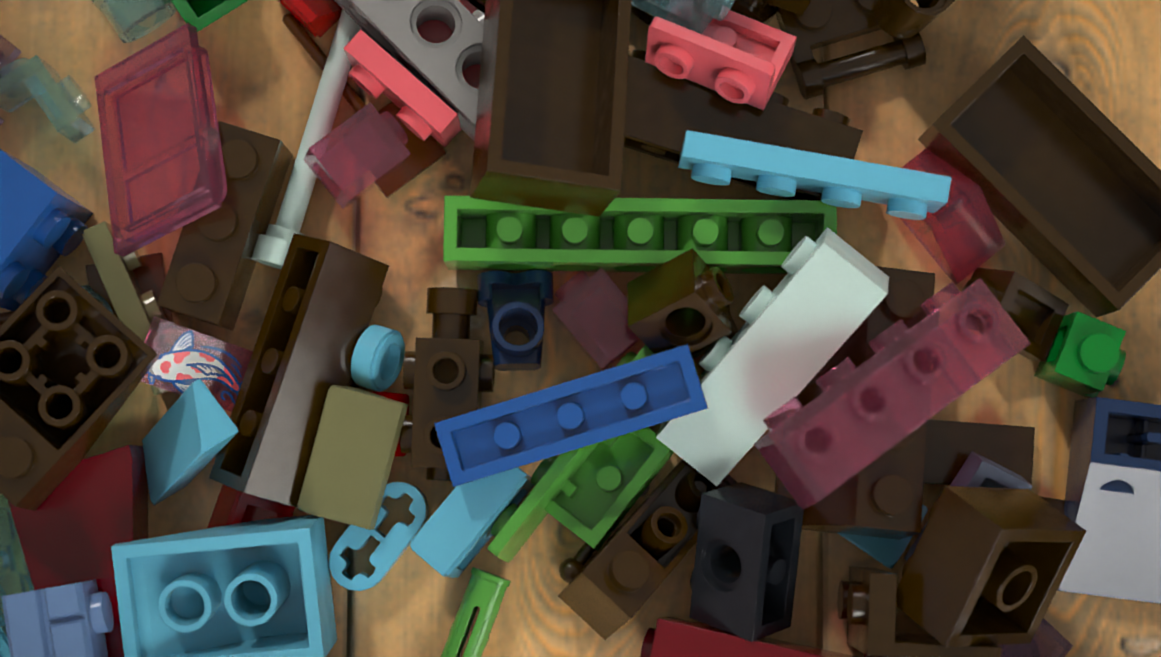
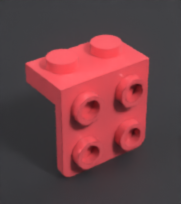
M459 0L471 13L478 10L468 0ZM428 20L417 29L420 36L431 43H441L452 36L449 26L439 20ZM361 29L343 48L353 67L348 72V75L373 98L377 99L383 93L401 109L396 114V117L418 138L425 141L431 135L442 146L446 147L460 132L458 114ZM481 64L471 65L462 73L465 81L479 89Z

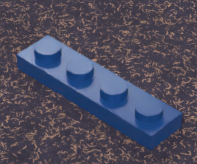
M687 344L434 423L452 485L455 487L708 409L689 345Z

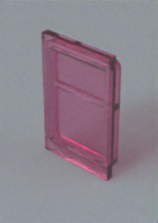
M189 23L94 76L114 253L123 257L220 208L221 202L227 194L208 51L199 45L197 28Z

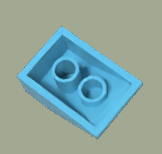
M305 515L262 519L117 543L111 546L124 657H326L337 641L323 517Z

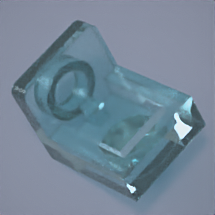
M38 55L31 59H17L0 70V108L6 112H13L35 98L57 132L72 142L76 143L96 130L84 113L92 107V104L71 75L61 79L57 71Z

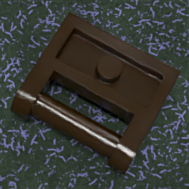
M812 0L802 16L773 5L777 11L776 17L781 31L797 37L790 61L804 99L823 95L825 92L824 87L902 65L907 70L926 64V51L920 33L911 38L900 39L893 37V42L817 63L813 57V49L881 30V27L875 20L873 11L875 0Z

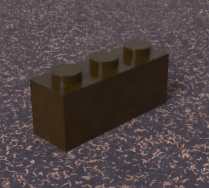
M222 121L218 122L157 302L158 306L231 331L234 330L256 265V261L252 260L251 257L258 235L266 234L292 157V153L281 140Z

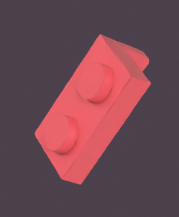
M672 0L663 18L654 17L648 28L645 62L656 66L669 77L690 80L716 91L721 97L737 104L746 103L764 111L794 52L797 37L706 0Z

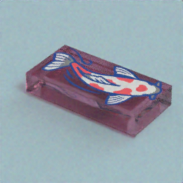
M153 316L144 342L159 357L140 382L182 395L194 381L200 379L221 407L232 412L253 351Z

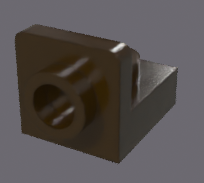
M977 268L961 291L960 304L952 322L964 330L982 332L1027 359L1044 362L1069 304L1015 271Z

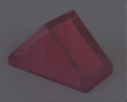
M926 148L902 167L904 169L952 177L946 205L935 213L927 212L926 219L924 220L900 219L952 282L957 285L1006 245L985 196L978 184Z

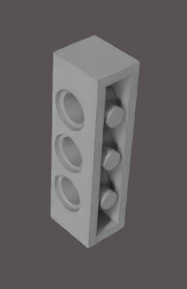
M334 0L379 46L458 114L460 128L474 141L479 89L470 86L465 81L462 73L471 65L481 64L485 14L480 10H475L471 13L459 0ZM428 20H439L449 26L452 36L444 42L431 43L423 39L417 29Z

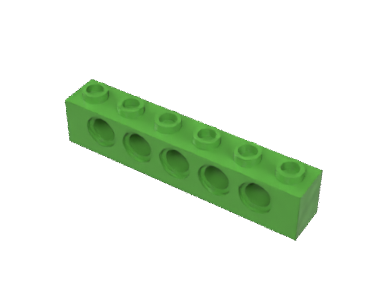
M444 196L443 261L449 270L648 272L693 248L710 269L718 267L723 273L788 274L781 265L805 236H808L815 242L827 227L837 234V207L822 203L821 200L615 198L598 217L470 198V196Z

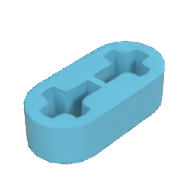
M405 482L387 484L375 529H365L349 525L335 543L329 557V568L332 577L340 586L348 590L363 591L376 586L385 578L428 519L429 506L425 495L418 487ZM405 494H408L413 499L409 510L416 516L414 521L410 525L402 521L398 522L385 535L378 529L389 514V510L383 505L385 499L388 496L400 499ZM373 536L380 542L369 559L370 563L376 568L371 576L365 572L357 574L354 578L349 576L346 570L350 565V561L344 556L346 549L350 547L356 551L365 547Z

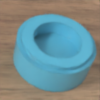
M374 324L361 334L354 348L351 360V376L355 384L381 392L395 382L401 371L405 354V343L399 331Z

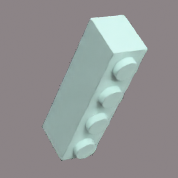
M828 227L815 242L808 236H805L794 247L781 265L788 272L773 291L763 285L739 314L746 321L731 340L724 336L714 341L698 362L705 369L699 376L708 409L661 424L656 438L716 486L719 485L888 294L889 276Z

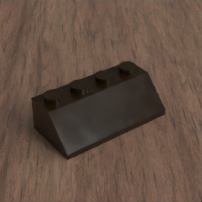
M876 266L889 276L888 294L780 415L774 493L805 502L802 530L900 540L921 533L935 273Z

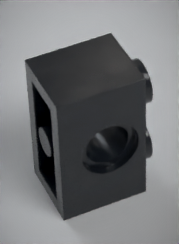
M743 482L701 493V503L696 518L698 534L695 565L690 579L692 596L689 618L751 642L791 627L805 502Z

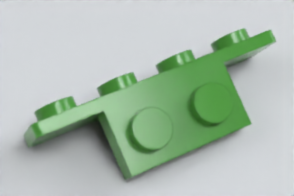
M644 345L638 354L633 351L628 352L617 366L655 354ZM647 427L559 454V456L556 455L544 459L531 477L530 483L535 487L520 506L515 503L508 506L494 523L491 534L495 538L487 550L497 558L509 563L549 513L593 549L599 551L674 452L656 438L657 433Z

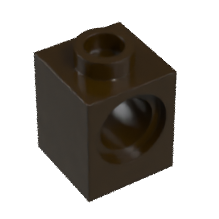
M693 248L627 283L628 327L654 354L687 344L692 353L732 333L729 305L734 301L732 287L725 274L718 267L710 269Z

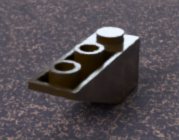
M682 459L605 542L599 551L594 554L558 597L606 640L632 619L697 542L698 529L696 518L700 508L701 493L738 482L727 474L719 485L716 486Z

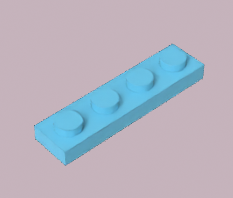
M686 130L678 168L692 170L691 179L706 184L729 185L731 177L755 181L757 182V191L774 196L793 197L795 196L796 189L822 193L821 202L836 207L860 208L861 200L887 205L886 213L888 215L910 220L926 219L927 212L935 213L946 205L952 178Z

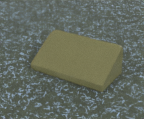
M330 386L297 509L311 515L365 529H375L408 404L356 387Z

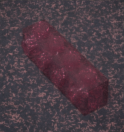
M981 278L962 292L951 282L920 305L928 316L910 330L902 320H899L870 341L868 344L876 353L872 358L856 368L848 357L818 379L816 383L824 393L803 407L795 396L762 420L770 432L754 443V445L802 510L822 500L1030 344Z

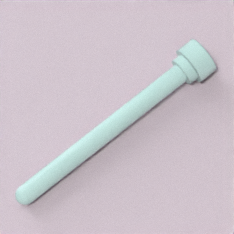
M343 9L276 224H269L266 234L258 235L251 257L256 262L280 270L282 269L293 234L304 235L300 233L301 226L345 88L348 72L351 68L350 61L343 48L360 29L362 30Z

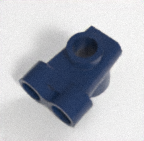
M529 270L521 273H509L506 271L479 273L477 275L478 305L487 307L494 368L498 371L540 369L542 364L545 306L554 303L553 273L545 270ZM518 331L527 337L528 343L513 345L505 341L504 338L508 333Z

